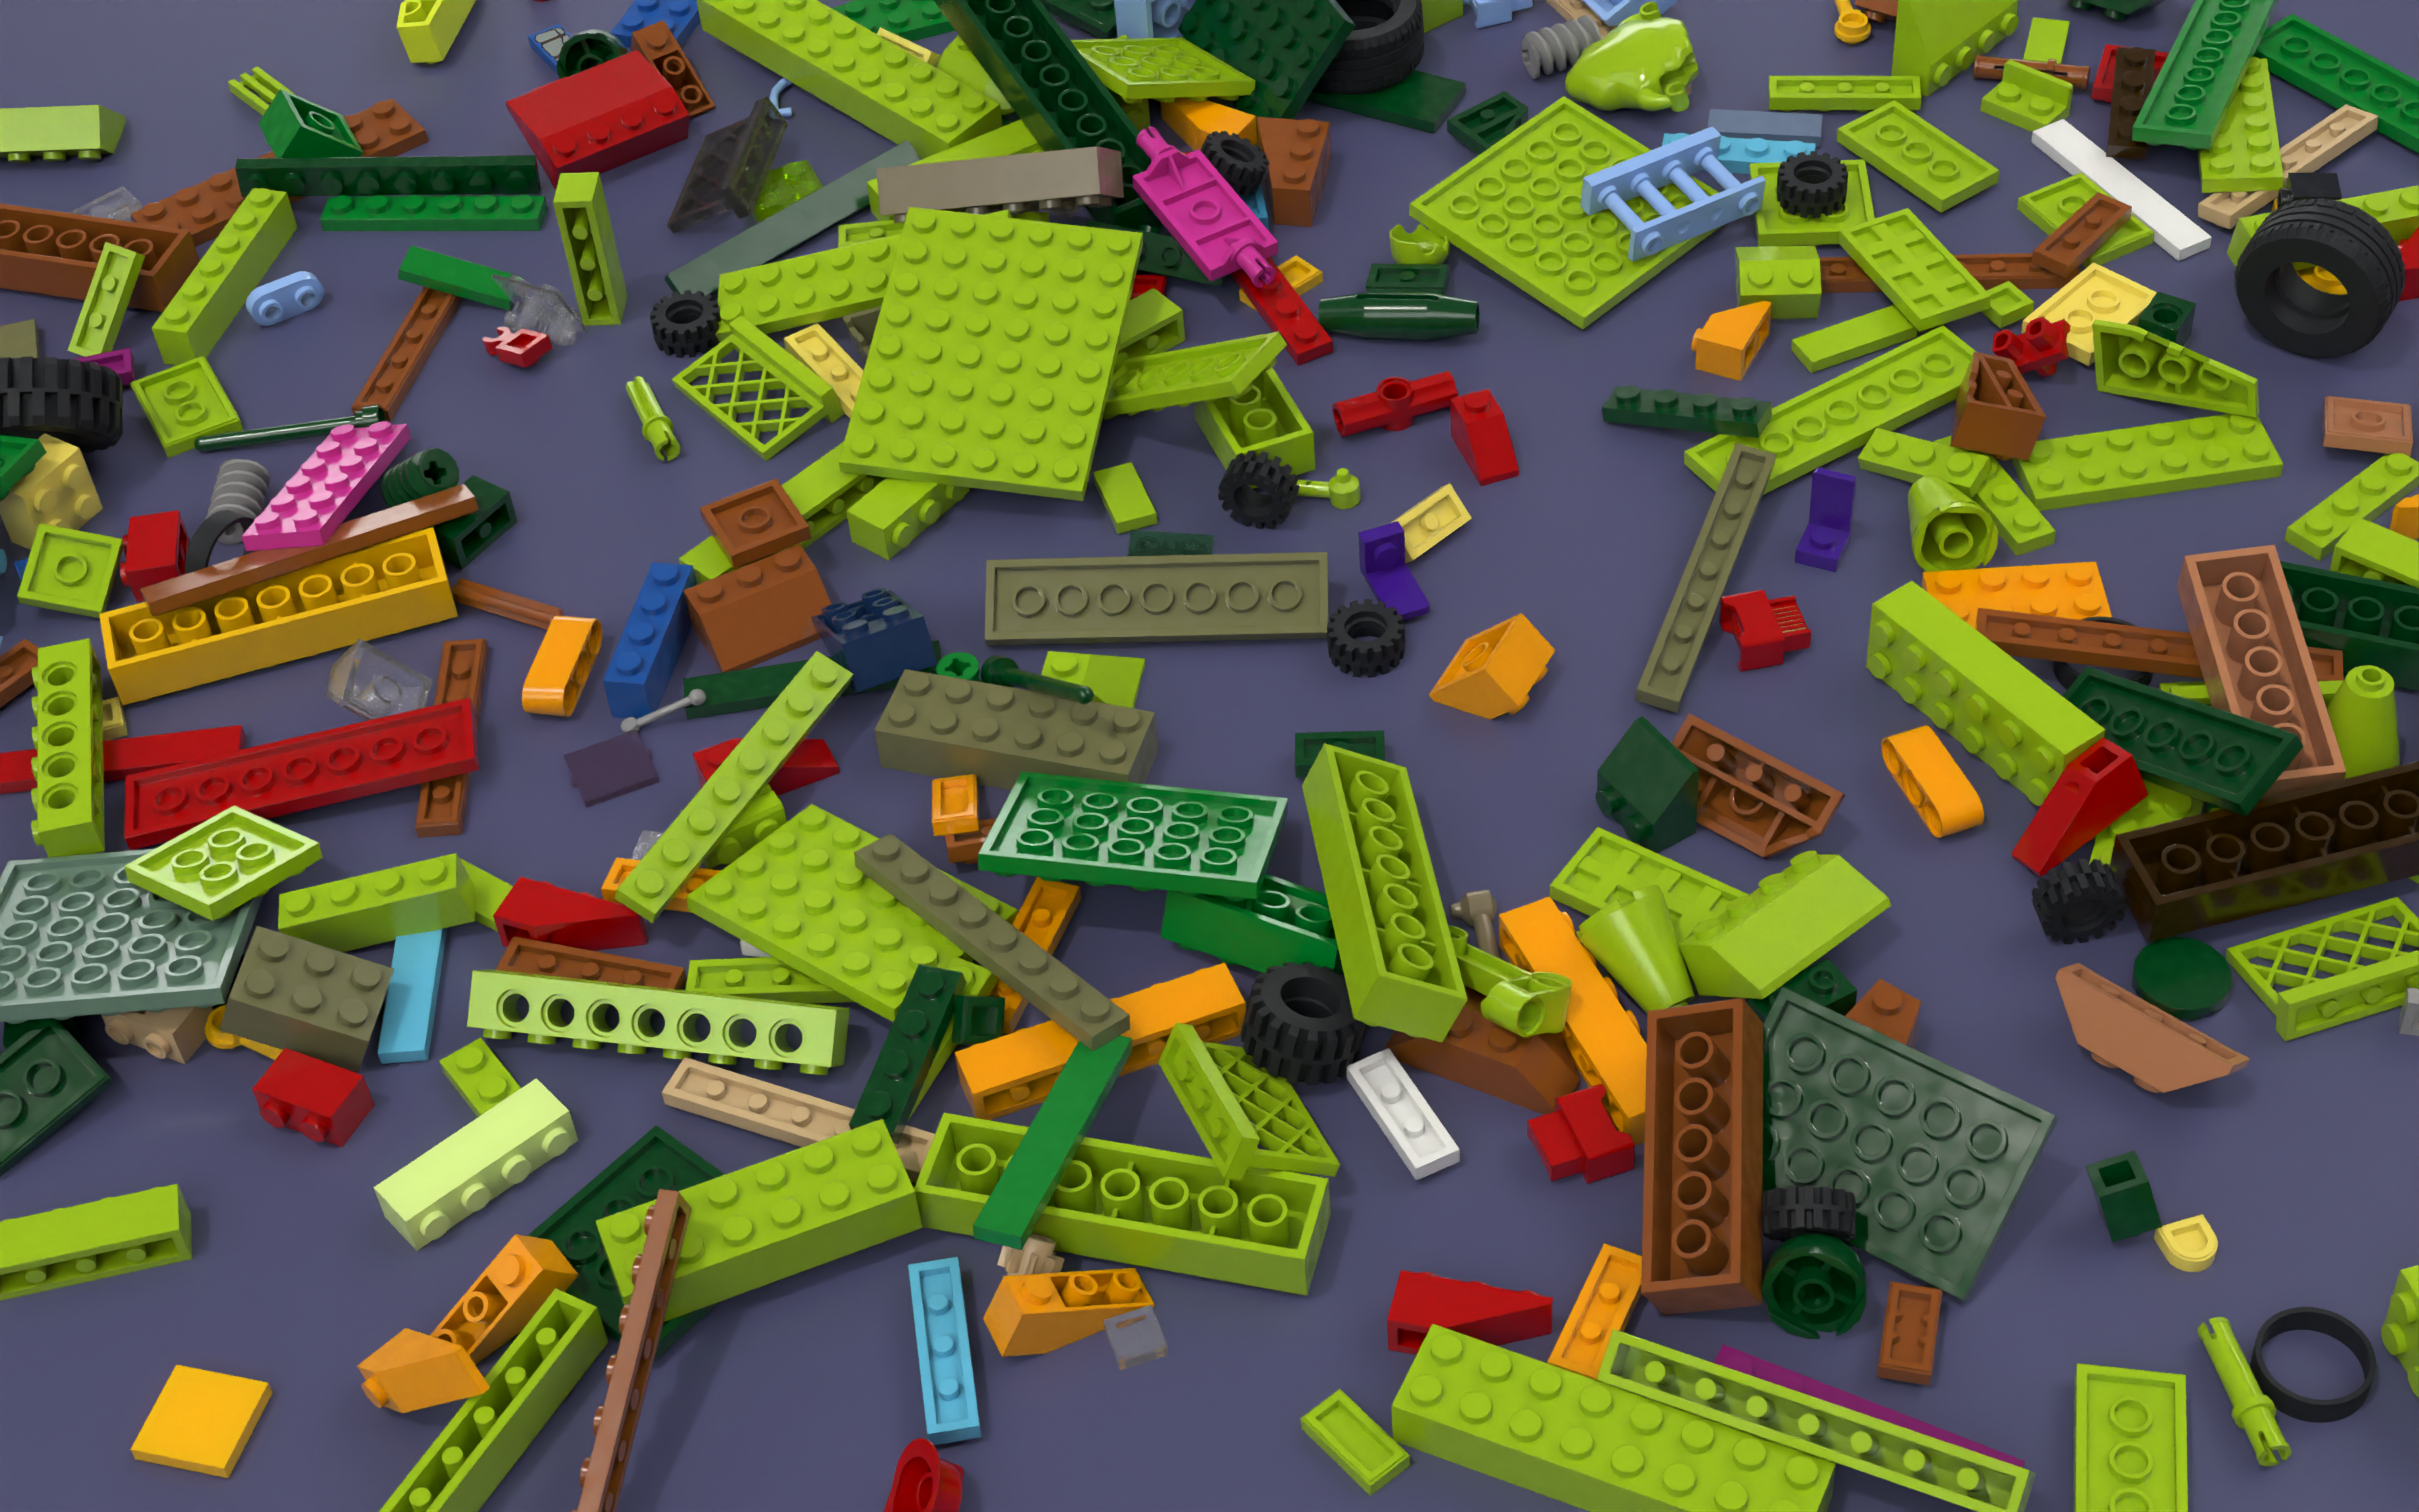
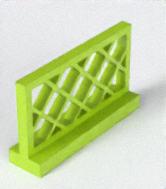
M741 315L729 323L732 331L730 336L672 378L674 386L765 461L777 454L822 418L833 423L844 415L831 385ZM733 350L739 353L737 362L721 363V359ZM762 371L761 380L743 381L745 372ZM736 373L734 382L717 383L719 374ZM699 376H709L708 384L691 386L689 384ZM785 389L784 398L766 399L768 390ZM759 391L757 400L739 402L741 393ZM732 394L730 403L713 404L714 395ZM805 407L810 409L801 417L789 418L791 409ZM782 410L780 419L763 420L764 411ZM755 412L753 421L736 422L738 413ZM778 431V434L765 445L759 441L760 432Z
M2394 897L2227 948L2226 960L2276 1016L2275 1030L2285 1041H2289L2402 1006L2407 988L2419 989V950L2410 953L2401 951L2403 944L2419 947V918L2398 897ZM2394 916L2402 924V927L2400 929L2377 924L2375 921ZM2346 931L2360 934V938L2357 942L2334 937L2332 934ZM2370 936L2393 941L2395 945L2393 949L2366 943ZM2298 944L2317 947V951L2313 955L2289 948ZM2326 949L2352 955L2350 962L2323 956ZM2260 957L2274 960L2272 968L2251 964L2248 960ZM2361 957L2381 961L2367 966L2358 964ZM2283 963L2309 968L2306 976L2280 969ZM2317 970L2337 974L2325 979L2315 978ZM2275 983L2293 988L2277 993L2273 989V985Z
M1175 1023L1158 1064L1225 1179L1242 1180L1248 1166L1335 1177L1340 1163L1290 1082H1286L1287 1079L1280 1076L1277 1078L1267 1073L1268 1070L1266 1068H1261L1263 1072L1254 1068L1253 1066H1257L1252 1062L1253 1057L1246 1055L1243 1047L1203 1042L1193 1025ZM1259 1144L1268 1150L1259 1149L1257 1145Z

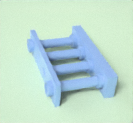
M1712 126L1584 177L1580 207L1589 216L1605 209H1610L1631 231L1628 258L1634 262L1761 210L1766 180L1759 176L1741 184L1718 161L1721 134ZM1706 170L1725 191L1709 197L1692 180L1690 175ZM1674 183L1693 204L1677 210L1657 188ZM1642 196L1661 217L1644 223L1625 201Z

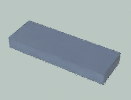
M1709 109L1707 128L1713 126L1721 136L1728 138H1762L1764 140L1787 142L1797 140L1803 143H1816L1815 148H1820L1823 114Z

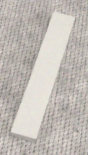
M2064 119L2033 131L2031 142L2071 175L2084 174L2113 199L2132 206L2131 214L2155 232L2153 241L2176 260H2183L2210 248L2212 237L2112 157H2106V152Z

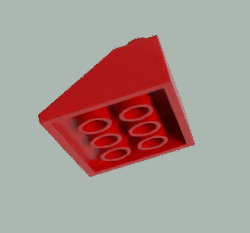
M638 50L506 101L508 111L536 155L537 160L555 190L560 173L599 172L602 174L688 138V111L672 85Z

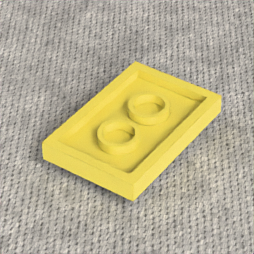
M2093 262L2023 320L2021 333H2025L2026 326L2031 320L2042 316L2050 323L2065 319L2071 325L2070 332L2066 338L2068 356L2090 366L2095 362L2092 330L2094 320L2137 326L2140 316L2157 292Z

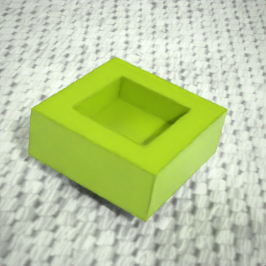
M2007 281L1987 290L1991 295L1990 309L1981 311L1994 324L2002 328L2029 316L2033 312L2034 301L2010 281Z

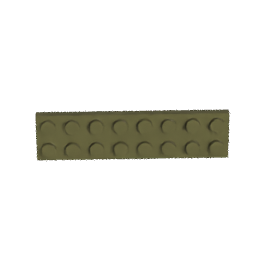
M1328 552L986 560L985 642L987 646L1327 638V624L1329 622Z

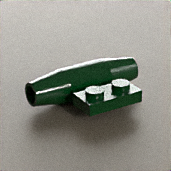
M1372 263L1366 283V292L1322 298L1319 303L1318 321L1327 332L1364 339L1436 340L1478 333L1480 306L1478 301L1446 295L1450 279L1449 265Z

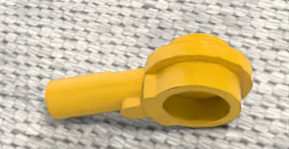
M1834 0L1840 15L1834 25L1836 37L1847 44H1857L1867 39L1871 33V25L1868 22L1867 16L1861 13V10L1853 9L1850 0Z
M226 1005L214 1009L209 1014L204 1032L212 1046L220 1049H233L243 1045L273 1060H276L283 1051L279 1048L220 1031Z

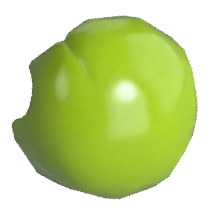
M1400 224L1389 231L1391 253L1397 264H1442L1450 253L1449 239L1447 236H1444V239L1431 229H1426L1422 224H1418L1412 233H1407Z

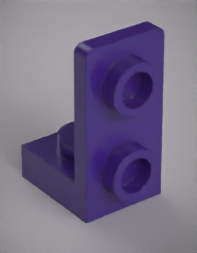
M1823 468L1815 469L1812 476L1809 523L1796 548L1795 563L1837 572L1852 537L1857 483L1855 476Z
M1396 521L1358 532L1360 571L1378 602H1385L1387 609L1391 606L1396 608L1397 615L1401 614L1403 620L1429 613L1430 604L1405 563V535L1400 523Z

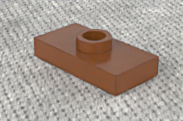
M1890 1281L1877 1377L1930 1386L1942 1297L1941 1289Z

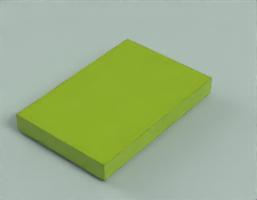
M2078 173L2019 197L2017 209L2050 236L2097 192L2108 197L2111 196L2084 174ZM2131 214L2130 220L2082 264L2085 267H2088L2093 262L2103 265L2153 244L2155 232Z
M205 356L195 358L130 383L138 403L168 458L194 449V441L200 436L244 430L240 418Z

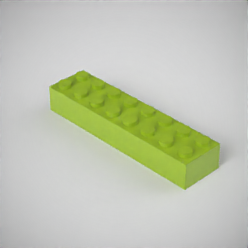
M1324 743L1302 784L1353 1017L1355 1020L1362 1021L1369 1026H1381L1404 1032L1414 1038H1426L1442 1043L1468 999L1407 769L1400 765Z
M943 1113L914 1187L922 1227L974 1236L973 1224L1029 1127ZM1084 1137L1032 1233L1054 1240L1056 1242L1054 1251L1307 1296L1331 1216L1329 1178L1248 1166L1242 1180L1225 1179L1212 1158Z
M1435 1324L1431 1325L1391 1405L1392 1431L1395 1442L1589 1512H1827L1832 1500L1836 1463Z

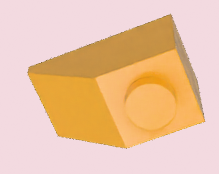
M1760 301L1711 314L1703 329L1698 328L1693 336L1691 350L1696 352L1695 369L1741 381L1770 334L1772 302Z

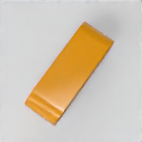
M554 616L523 685L522 705L526 713L562 717L572 715L601 648L602 624L599 619Z
M1924 725L1882 739L1881 752L1888 771L1934 837L1942 838L1983 824L1984 811L1977 792L1930 726Z

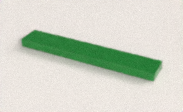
M1118 1036L1095 1051L1090 1050L1080 1041L1077 1043L973 1224L975 1239L1018 1250L1023 1249L1132 1052V1038Z

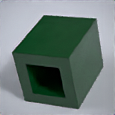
M2135 1150L2085 1166L2099 1212L2112 1243L2162 1227L2149 1180Z

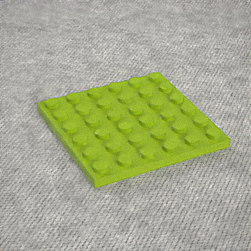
M1565 96L1410 203L1409 216L1444 239V236H1447L1450 243L1582 330L1720 228L1717 227L1663 249L1654 255H1649L1632 262L1628 258L1631 231L1610 209H1605L1589 216L1580 207L1583 178L1651 150ZM1690 175L1692 180L1709 197L1719 193L1718 191L1714 190L1713 188L1698 180L1694 176ZM1674 183L1657 188L1677 210L1693 204ZM1642 196L1625 201L1644 223L1661 217Z

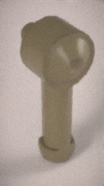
M1489 889L1465 892L1460 902L1450 905L1451 918L1462 919L1470 927L1474 926L1478 949L1500 958L1492 925L1497 913L1495 898L1490 894Z

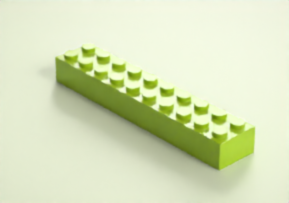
M696 0L702 30L899 145L908 140L922 159L1003 127L999 103L818 0Z

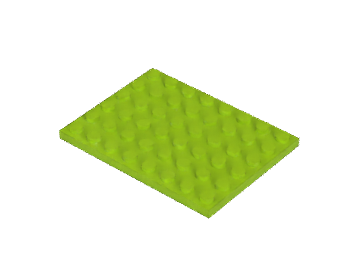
M909 207L839 458L840 472L1084 501L1143 246V234L1139 232Z

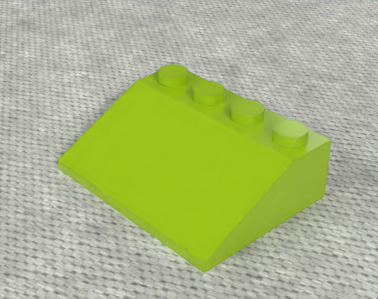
M1898 0L1891 76H1920L1921 95L1928 97L1940 87L1945 86L1950 79L1962 70L1967 69L1975 61L1977 54L1982 56L1988 53L1996 44L2014 33L2019 22V17L2017 16L2019 0Z

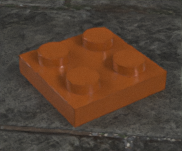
M777 478L700 507L702 521L734 569L811 539L809 525Z

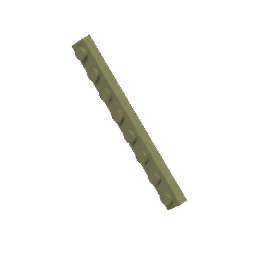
M1739 443L1735 444L1638 684L1635 695L1636 701L1675 713L1678 712L1719 608L1721 597L1724 595L1774 468L1777 454Z
M890 833L854 852L856 868L1090 1050L1095 1051L1130 1030V1015L893 834Z

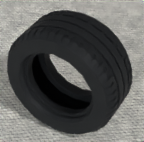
M1336 0L1356 26L1314 88L1333 94L1361 95L1382 91L1405 80L1416 69L1424 55V24L1421 0Z

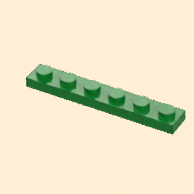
M340 195L328 198L320 222L323 231H540L548 206L545 196L411 195L385 197L383 195L349 197Z

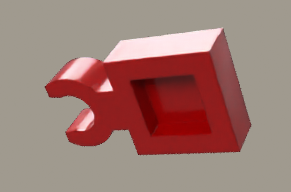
M498 327L496 330L499 337L482 338L486 352L489 355H498L499 361L525 368L536 364L541 356L553 348L549 335L524 328L514 334L511 333L508 327Z

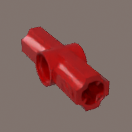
M1449 371L1414 381H1409L1402 377H1389L1377 385L1375 392L1332 404V415L1335 420L1336 429L1341 437L1380 426L1388 431H1402L1413 424L1415 416L1450 407V399L1458 397V391L1454 378Z

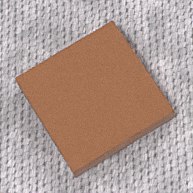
M2335 396L2324 397L2322 408L2323 447L2387 454L2403 453L2411 456L2413 432L2411 406L2409 404Z

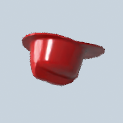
M926 1438L914 1439L905 1447L898 1460L892 1489L883 1512H959L963 1492V1468L960 1465L939 1458V1453L933 1442Z

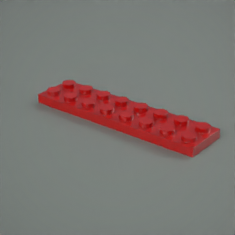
M470 697L128 775L125 781L124 839L129 849L133 850L168 842L232 806L268 819L479 770L475 709Z

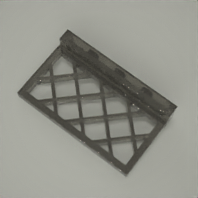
M768 96L755 102L748 118L705 136L667 223L668 228L673 233L729 210H733L739 219L752 214L788 127L787 121Z

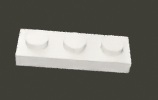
M1389 1048L1346 1067L1347 1080L1416 1181L1460 1162V1149Z

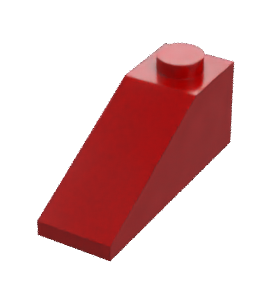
M733 738L692 753L701 788L743 738ZM804 739L768 784L771 790L779 796L839 774L840 771L824 739Z

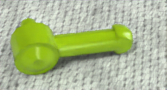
M1346 468L1338 469L1337 474L1329 482L1298 480L1296 484L1299 485L1297 496L1330 498L1331 504L1339 509L1353 508L1361 500L1359 480L1353 474H1349Z

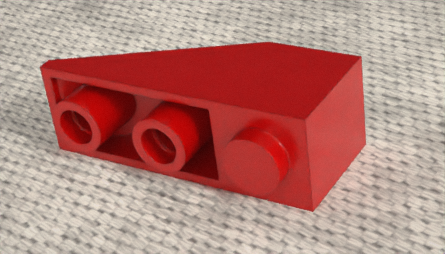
M2103 737L2067 764L2012 851L2013 859L2038 876L2043 877L2047 871L2053 867L2055 868L2059 863L2147 797L2149 794L2133 755Z
M521 876L493 915L502 946L505 947L509 946L513 936L591 951L646 945L649 940L643 917L624 904L600 899L586 892H575L557 887L547 881H535Z
M1401 1270L1387 1318L1388 1350L1417 1355L1432 1324L1496 1346L1552 1333L1553 1297L1542 1296L1529 1290L1514 1291L1493 1287L1480 1281L1465 1282L1443 1278L1430 1272L1416 1273Z

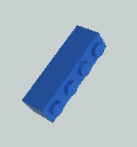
M652 562L603 679L612 717L625 719L633 717L638 719L658 710L691 629L683 590L697 585L693 565Z

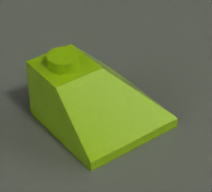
M1048 651L1041 675L1091 688L1094 694L1093 702L1134 708L1146 662L1145 658Z

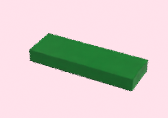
M412 245L398 273L399 280L508 311L511 309L522 282L521 276Z

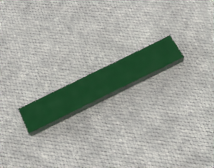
M939 640L931 641L938 663L942 659ZM808 660L683 678L684 698L688 697L693 689H701L706 695V700L703 704L698 706L691 704L685 707L687 719L770 707ZM936 665L919 670V672L937 674ZM901 677L857 693L848 686L840 696L896 688Z

